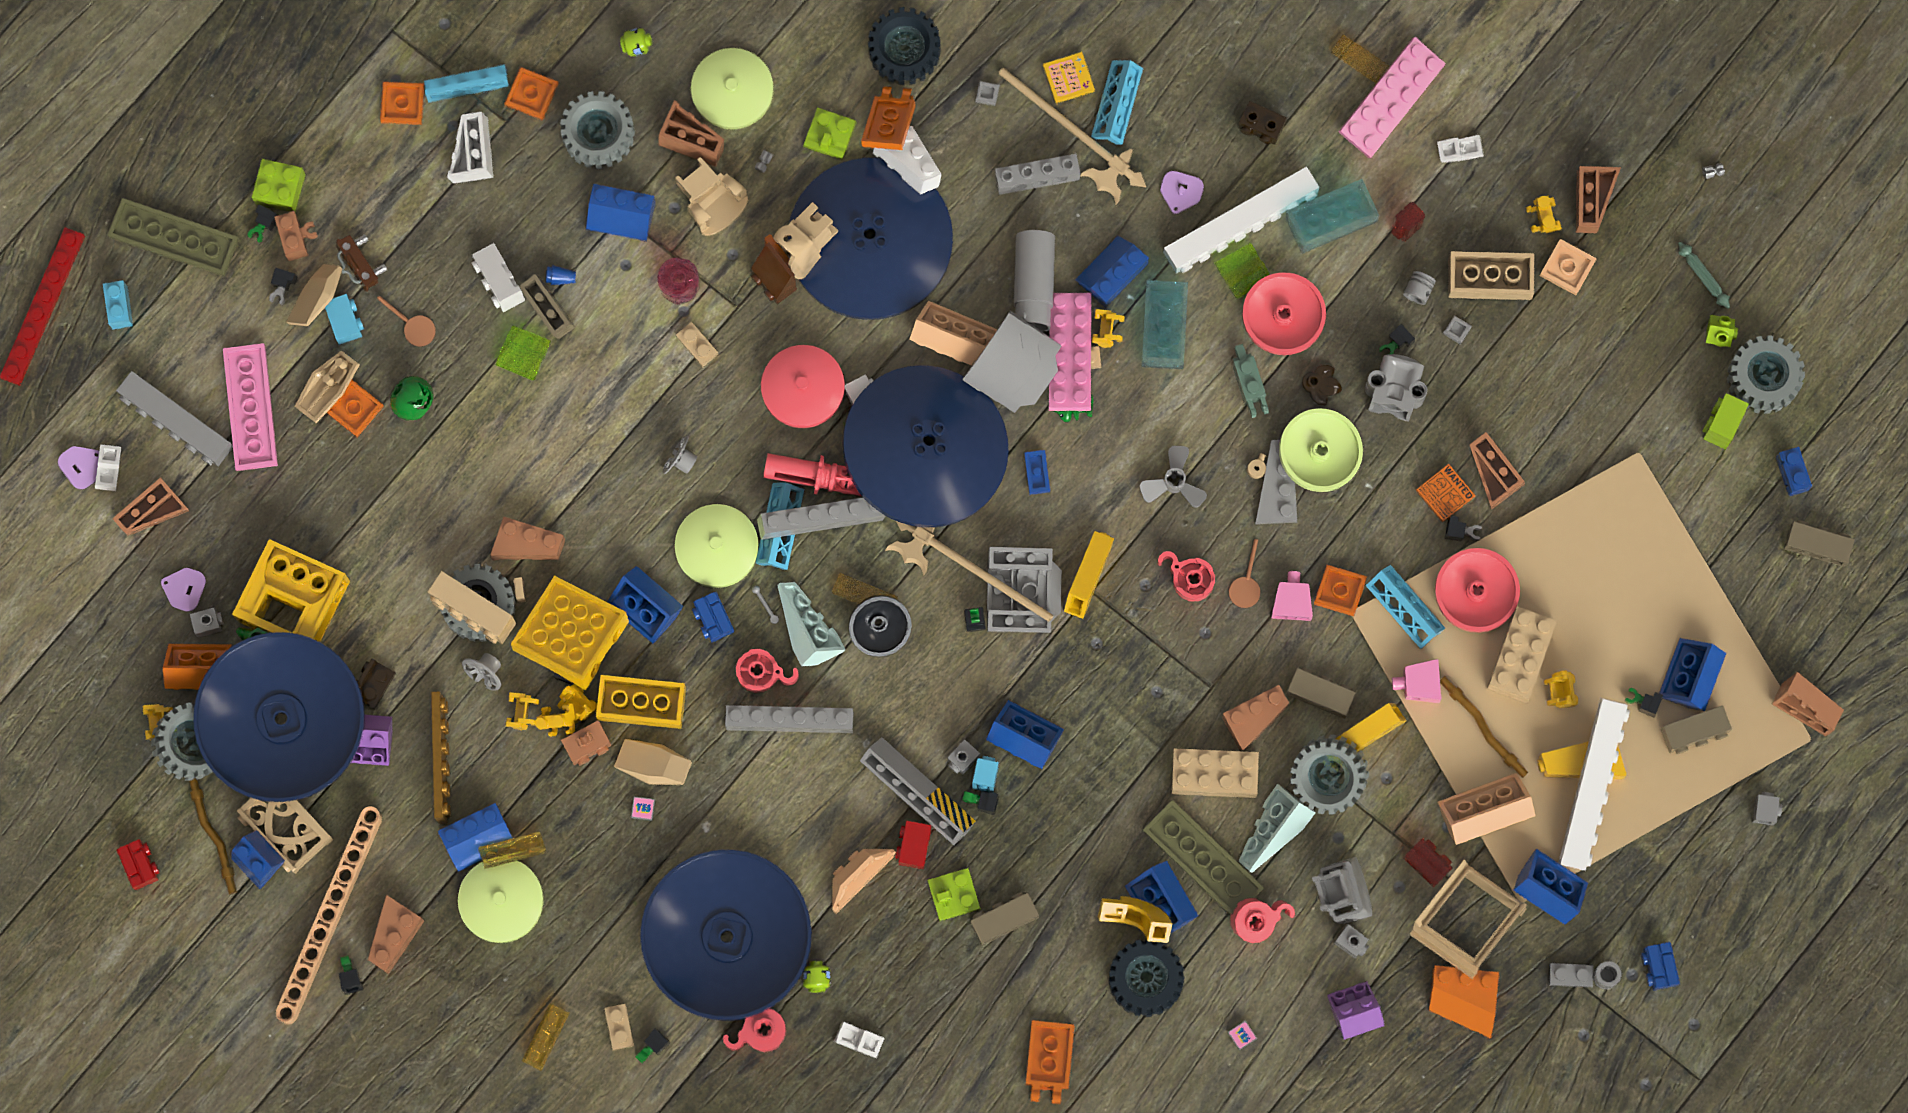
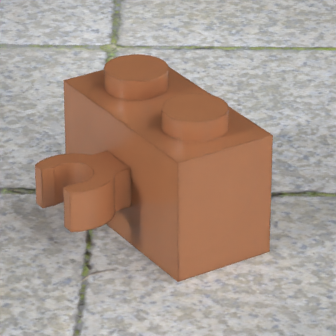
M295 211L275 216L284 253L288 261L309 256L304 238L315 239L318 237L316 232L308 233L309 228L315 227L314 223L308 222L301 228Z
M599 721L561 740L573 764H579V766L589 762V757L595 754L600 756L609 751L608 747L612 746Z

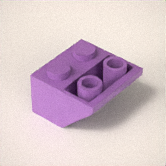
M365 715L361 743L351 763L389 766L392 743V717Z
M1368 982L1327 995L1337 1026L1344 1039L1384 1026L1380 1006Z

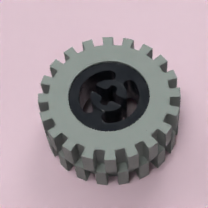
M474 564L475 567L470 568L469 565L463 566L464 570L459 572L457 569L453 572L454 576L452 578L471 590L477 588L487 590L492 596L493 604L510 615H515L516 609L514 604H516L514 592L507 579L497 569L494 571L491 566L486 565L482 567L481 564ZM474 591V592H476L477 594H479L480 596H482V597L485 598V596H483L482 592H480V591ZM446 608L443 611L441 610L444 620L459 637L463 639L466 637L469 641L474 642L475 639H479L481 642L486 641L482 631L479 630L478 633L467 626L468 624L465 623V620L462 619L459 622L450 616Z

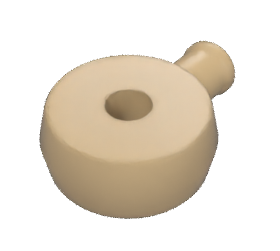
M1260 453L1258 459L1248 463L1247 473L1250 477L1259 479L1265 475L1266 465L1264 459L1266 455Z

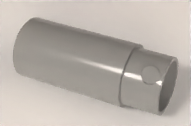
M1026 230L1016 234L1015 314L1041 332H1045L1050 329L1051 308H1053L1055 235L1047 231Z

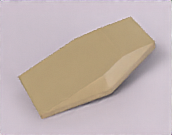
M323 264L302 289L286 321L288 324L309 326L334 297L342 272V268L339 265Z
M340 351L311 374L295 407L317 423L344 394L360 364L343 351Z
M624 739L614 767L649 785H684L692 762L664 745Z

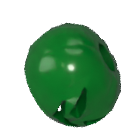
M408 376L402 379L391 393L390 407L392 412L399 418L407 421L420 419L428 411L434 399L431 385L419 376Z

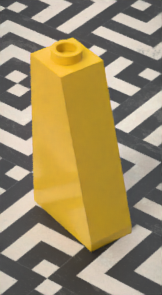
M1094 531L1069 591L1064 612L1082 619L1084 618L1113 545L1114 538L1108 534Z
M1388 703L1336 739L1340 740L1341 737L1347 738L1346 743L1349 745L1353 741L1357 745L1355 750L1358 752L1407 720L1395 703ZM1328 755L1332 761L1336 760L1337 763L1343 762L1336 756Z
M1589 741L1541 753L1539 756L1540 760H1537L1539 771L1544 772L1545 777L1580 778ZM1617 745L1616 750L1619 751L1617 762L1613 763L1611 771L1614 772L1613 779L1620 780L1624 779L1627 774Z

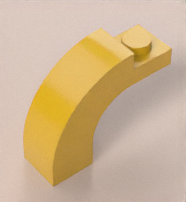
M1121 896L1120 900L1105 898L1101 900L1098 914L1099 921L1130 924L1142 930L1147 941L1168 942L1172 922L1169 916L1160 908L1146 901L1127 896Z

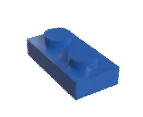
M1045 450L1024 452L1029 495L1050 492Z

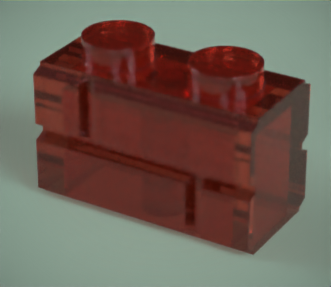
M1410 202L1404 207V210L1395 215L1391 230L1392 234L1398 240L1407 241L1413 236V233H1416L1422 227L1425 213L1414 202Z
M1422 838L1403 859L1434 888L1453 869L1451 866L1452 862L1446 855L1442 854L1440 856L1435 851L1437 847L1429 839L1425 841Z

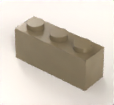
M535 274L519 286L554 337L560 339L575 328V325L541 277Z
M1798 520L1790 525L1784 549L1845 567L1849 562L1855 539H1851L1848 534L1841 532L1838 534L1831 533L1828 528L1821 526L1817 528L1811 527L1808 522Z
M1304 667L1302 669L1297 668L1286 695L1345 719L1356 693L1352 691L1353 688L1345 684L1340 686L1332 683L1333 680L1326 676H1321V678L1313 675L1314 672Z
M1723 705L1661 728L1669 753L1676 752V754L1688 751V747L1696 745V747L1708 744L1707 740L1712 738L1716 740L1728 737L1727 733L1732 730Z
M1022 892L1017 893L1011 897L1012 901L1006 904L1003 901L992 906L993 910L987 913L981 911L972 916L973 920L970 923L981 946L1039 918V914L1028 893L1024 895Z

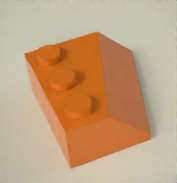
M1435 965L1432 970L1429 1011L1491 1039L1496 1012L1499 972L1478 970V973L1472 979L1458 968Z

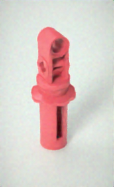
M767 454L763 478L815 487V495L823 488L827 489L828 492L836 491L843 494L862 496L854 486L850 476H847L846 466L837 465V463L827 464L824 462V456L822 455L820 456V461L815 462Z

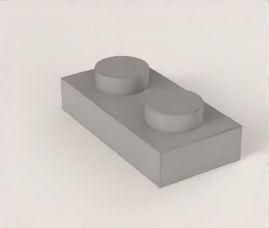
M1550 963L1549 985L1592 988L1593 965Z

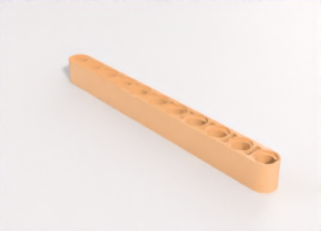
M374 807L364 808L359 816L278 1004L276 1017L284 1024H292L298 1018L380 827L382 816ZM369 813H376L375 821H366V816ZM361 832L368 833V838L364 842L358 841V835ZM357 851L360 854L359 859L354 862L350 861V854ZM344 871L351 872V878L348 881L341 880V874ZM338 890L342 891V898L338 901L333 900V893ZM328 910L334 911V917L331 920L324 919V914ZM319 930L326 931V936L322 940L316 939V933ZM316 949L317 957L309 960L307 958L308 952ZM302 969H308L309 976L306 979H300L299 972ZM294 989L300 990V996L297 999H291L290 993ZM290 1008L292 1010L291 1017L283 1019V1010Z

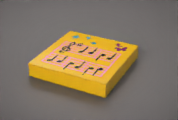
M1082 52L1043 64L1055 104L1095 92Z

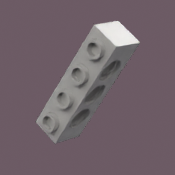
M1077 154L996 168L995 178L998 193L1002 195L1080 180V169Z

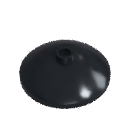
M877 595L863 600L855 607L850 616L848 628L854 645L860 651L871 656L882 657L897 652L905 645L911 633L912 623L907 608L899 600L890 596ZM881 619L882 621L880 624H875V620Z

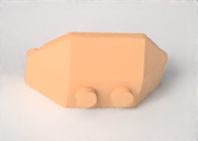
M862 849L860 852L856 850L848 858L850 862L845 867L841 865L833 873L835 876L832 884L833 912L837 914L896 856V852L893 849Z

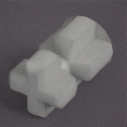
M762 150L759 157L761 162L756 163L755 169L764 173L767 169L765 164L770 163L773 155L768 151Z
M1722 163L1716 164L1715 168L1712 165L1702 168L1705 179L1714 177L1715 173L1718 176L1725 173Z

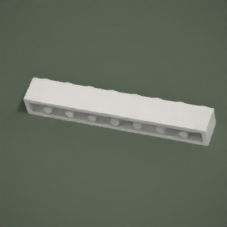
M1305 167L1164 247V255L1175 273L1180 271L1184 273L1193 267L1192 264L1198 261L1202 263L1211 257L1210 254L1213 252H1222L1234 240L1235 242L1243 240L1248 232H1257L1264 227L1263 224L1269 220L1274 222L1285 211H1294L1300 206L1299 203L1305 200L1307 202L1317 197L1319 186L1308 168Z
M1603 698L1599 700L1558 861L1561 865L1585 871L1586 867L1591 865L1593 854H1590L1591 847L1596 845L1598 834L1595 833L1596 827L1601 825L1603 813H1601L1602 804L1606 805L1608 799V792H1606L1607 784H1611L1614 775L1611 768L1613 763H1616L1618 760L1619 751L1616 749L1618 742L1621 743L1624 736V730H1621L1623 721L1627 722L1630 710L1627 709L1628 705Z

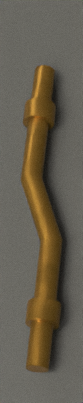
M1444 676L1440 680V684L1450 693L1449 696L1454 701L1457 700L1474 717L1485 740L1504 759L1503 762L1508 767L1511 766L1523 778L1528 771L1517 761L1518 758L1513 753L1510 754L1492 735L1481 712L1463 695L1464 692L1459 687L1456 688Z
M194 778L189 781L191 787L190 795L192 801L195 802L200 825L217 847L222 866L220 871L222 878L226 881L228 893H237L233 878L235 874L233 867H230L225 843L208 822L202 799L204 798L203 791L199 788L198 780Z

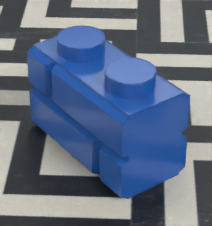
M1796 447L1779 452L1776 460L1784 484L1787 486L1788 496L1809 491L1812 484L1800 448Z
M713 592L693 602L695 608L692 611L696 620L701 619L704 625L701 627V631L705 639L710 638L712 643L734 633L732 624L717 592Z
M1671 942L1645 947L1643 949L1644 952L1641 953L1643 965H1647L1649 973L1646 974L1648 986H1652L1653 991L1678 986L1680 981Z

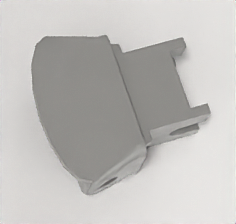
M1356 857L1324 866L1320 869L1319 876L1312 877L1313 882L1316 883L1322 906H1320L1321 911H1329V915L1334 922L1345 924L1372 916L1369 892L1361 866ZM1353 905L1355 911L1341 914V911H1336V909Z

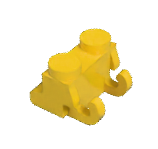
M1541 196L1533 201L1534 205H1536L1535 207H1526L1527 213L1537 211L1540 223L1538 227L1536 225L1532 226L1531 232L1541 231V233H1550L1562 229L1560 221L1555 222L1551 207L1556 206L1554 197Z
M1095 309L1094 318L1100 319L1101 316L1099 338L1098 334H1093L1092 343L1099 344L1098 346L1107 348L1113 346V341L1111 340L1122 342V336L1112 335L1113 321L1119 320V322H1124L1125 317L1116 315V313H1112L1110 310Z
M1563 670L1553 673L1552 678L1544 680V685L1550 686L1551 700L1547 701L1548 706L1556 705L1558 708H1568L1578 704V696L1574 694L1573 688L1575 683L1574 674Z
M575 684L567 686L559 696L561 698L557 705L559 709H562V705L573 704L576 718L574 724L580 720L585 721L597 710L596 702L589 700L584 695L583 689Z
M509 692V702H514V698L517 699L514 722H511L512 718H506L505 726L518 730H527V724L536 726L535 720L528 719V710L530 703L539 705V700L531 698L530 695Z
M160 704L142 706L143 715H147L149 730L145 731L146 740L150 739L151 741L155 738V735H152V733L158 726V721L164 717L165 712H170L173 707L164 708V705Z
M573 704L562 705V709L566 710L565 713L550 715L551 707H542V714L537 716L535 720L536 727L540 730L552 728V732H548L550 737L556 736L558 728L563 726L569 727V730L565 731L567 735L573 734L575 732L574 720L576 719Z

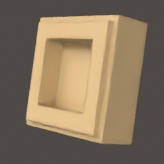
M522 577L514 578L516 599L518 602H526L524 581Z

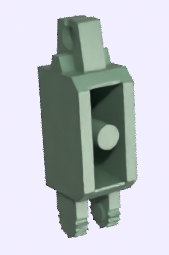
M1243 344L1235 346L1234 350L1237 357L1233 358V370L1243 402L1248 406L1252 418L1257 417L1253 403L1260 401L1262 412L1268 414L1269 410L1265 399L1266 393L1255 358L1251 353L1246 354Z

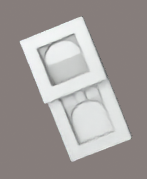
M1480 135L1462 139L1457 137L1437 142L1441 162L1461 161L1484 156Z
M100 444L95 489L116 491L121 447Z
M842 1022L834 1042L877 1058L884 1038Z

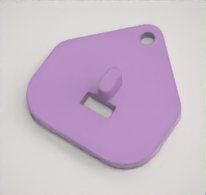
M1170 171L1163 178L1160 192L1172 213L1178 214L1199 203L1204 185L1197 177L1177 171ZM1178 184L1186 185L1187 189H1185L1183 186L1178 187Z
M73 446L59 456L58 466L75 488L85 489L96 481L99 451ZM76 465L80 473H77L72 466Z
M184 568L163 578L161 581V585L172 607L187 612L194 610L198 606L206 584L204 575L190 568ZM189 586H192L190 595H187Z

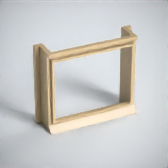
M1463 860L1417 918L1410 935L1473 979L1478 973L1482 962L1517 917L1524 914L1527 904L1517 900ZM1464 878H1467L1511 909V912L1475 958L1427 926Z

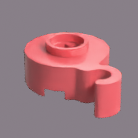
M1170 551L1163 552L1159 556L1158 566H1161L1166 559L1172 561L1173 586L1176 593L1182 599L1200 601L1212 592L1215 585V574L1212 566L1207 561L1195 558L1179 562L1177 556ZM1198 576L1197 581L1199 583L1191 584L1189 577Z
M762 649L749 650V652L743 654L738 659L736 665V675L741 686L747 691L761 693L771 689L777 680H780L784 685L791 686L799 678L797 668L793 669V676L791 678H785L783 669L777 665L774 657ZM756 666H759L760 670L763 671L758 676L751 672Z
M1248 898L1238 902V906L1230 916V925L1233 932L1244 941L1259 943L1273 933L1276 922L1281 918L1280 912L1282 909H1285V914L1291 918L1295 916V910L1290 904L1282 900L1274 902L1269 907L1263 901ZM1252 917L1256 918V922L1254 924L1249 923L1253 920Z
M768 1009L745 1019L743 1029L738 1033L739 1040L736 1044L729 1042L728 1035H724V1043L730 1050H738L744 1043H748L752 1048L761 1052L773 1051L784 1041L786 1025L780 1014L775 1010ZM762 1025L770 1026L771 1030H768V1035L763 1036V1033H759Z

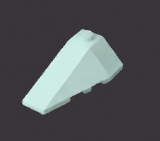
M795 582L778 584L792 649L800 665H818L843 653L846 649L833 627L829 629L823 622L824 616L820 612L817 614L810 606L811 601Z
M1277 784L1263 804L1265 810L1261 819L1256 820L1255 826L1257 828L1253 837L1248 839L1239 862L1251 873L1254 872L1299 834L1315 812L1308 809L1305 803L1302 804L1297 797Z

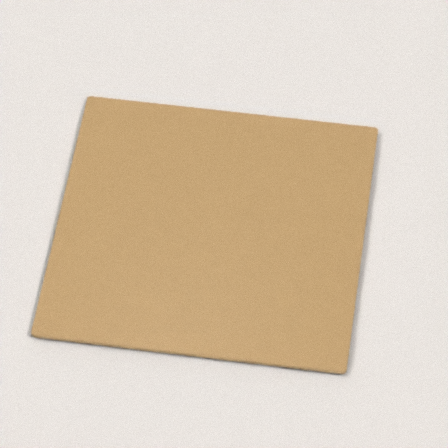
M1640 453L1628 457L1461 550L1482 548L1503 556L1512 565L1519 579L1520 597L1517 607L1557 620L1528 703L1487 689L1513 614L1503 625L1487 632H1469L1451 624L1441 613L1436 602L1435 583L1439 571L1450 557L1405 581L1445 627L1440 634L1435 636L1422 649L1418 647L1377 598L1358 607L1355 616H1352L1391 685L1392 677H1404V667L1438 660L1440 680L1445 676L1456 688L1459 687L1464 692L1463 695L1481 712L1492 735L1510 754L1513 753L1518 758L1517 761L1528 771L1523 778L1519 774L1518 776L1531 796L1535 816L1480 836L1516 899L1522 903L1528 900L1513 890L1519 873L1532 853L1538 849L1557 863L1559 861L1580 779L1545 777L1544 772L1539 771L1537 760H1540L1539 756L1541 753L1588 742L1600 698L1628 705L1627 709L1630 710L1627 722L1623 721L1621 729L1624 730L1623 740L1621 743L1618 742L1627 776L1620 780L1612 779L1611 784H1607L1606 792H1608V799L1606 805L1602 804L1601 813H1603L1601 825L1596 827L1595 833L1598 834L1596 845L1591 847L1590 854H1593L1591 865L1800 748L1811 740L1801 721L1772 705L1780 688L1779 683ZM1390 597V604L1393 607L1399 608L1398 600L1395 597ZM1404 613V620L1412 624V616L1409 613ZM1417 629V635L1424 641L1428 635L1423 629ZM1680 638L1712 643L1726 652V656L1705 711L1723 705L1732 730L1727 733L1728 737L1720 740L1715 738L1707 740L1708 744L1696 747V745L1689 746L1688 751L1676 754V752L1669 753L1661 728L1705 711L1689 709L1662 698L1655 718L1639 712L1641 704H1628L1625 702V698H1635L1634 694L1628 692L1629 688H1634L1642 696H1645V693L1654 696L1655 692L1659 693ZM1563 670L1574 674L1575 683L1573 688L1574 694L1578 696V704L1568 708H1558L1556 705L1548 706L1547 701L1551 700L1550 686L1544 685V680L1552 678L1553 673ZM1441 684V701L1439 703L1405 699V689L1395 690L1456 795L1517 773L1511 766L1508 767L1503 762L1504 759L1485 740L1474 717L1457 700L1454 701L1449 696L1450 693ZM1562 865L1574 874L1581 871V869Z

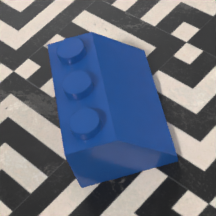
M593 184L586 230L647 241L656 203L655 197L653 195Z
M1117 236L1075 281L1106 308L1148 265L1149 258L1134 244Z
M637 566L622 577L607 601L611 605L625 611L629 624L652 644L675 621L684 607Z
M1680 638L1659 694L1663 695V699L1686 708L1705 711L1726 652L1712 643Z
M1008 700L995 719L986 740L1010 752L1012 755L1022 758L1031 765L1042 769L1064 729Z
M496 803L438 830L458 872L516 844Z
M1536 849L1519 873L1513 891L1566 925L1580 912L1588 882Z
M1167 861L1151 867L1125 885L1132 898L1151 903L1169 916L1172 922L1170 933L1198 917L1196 910Z

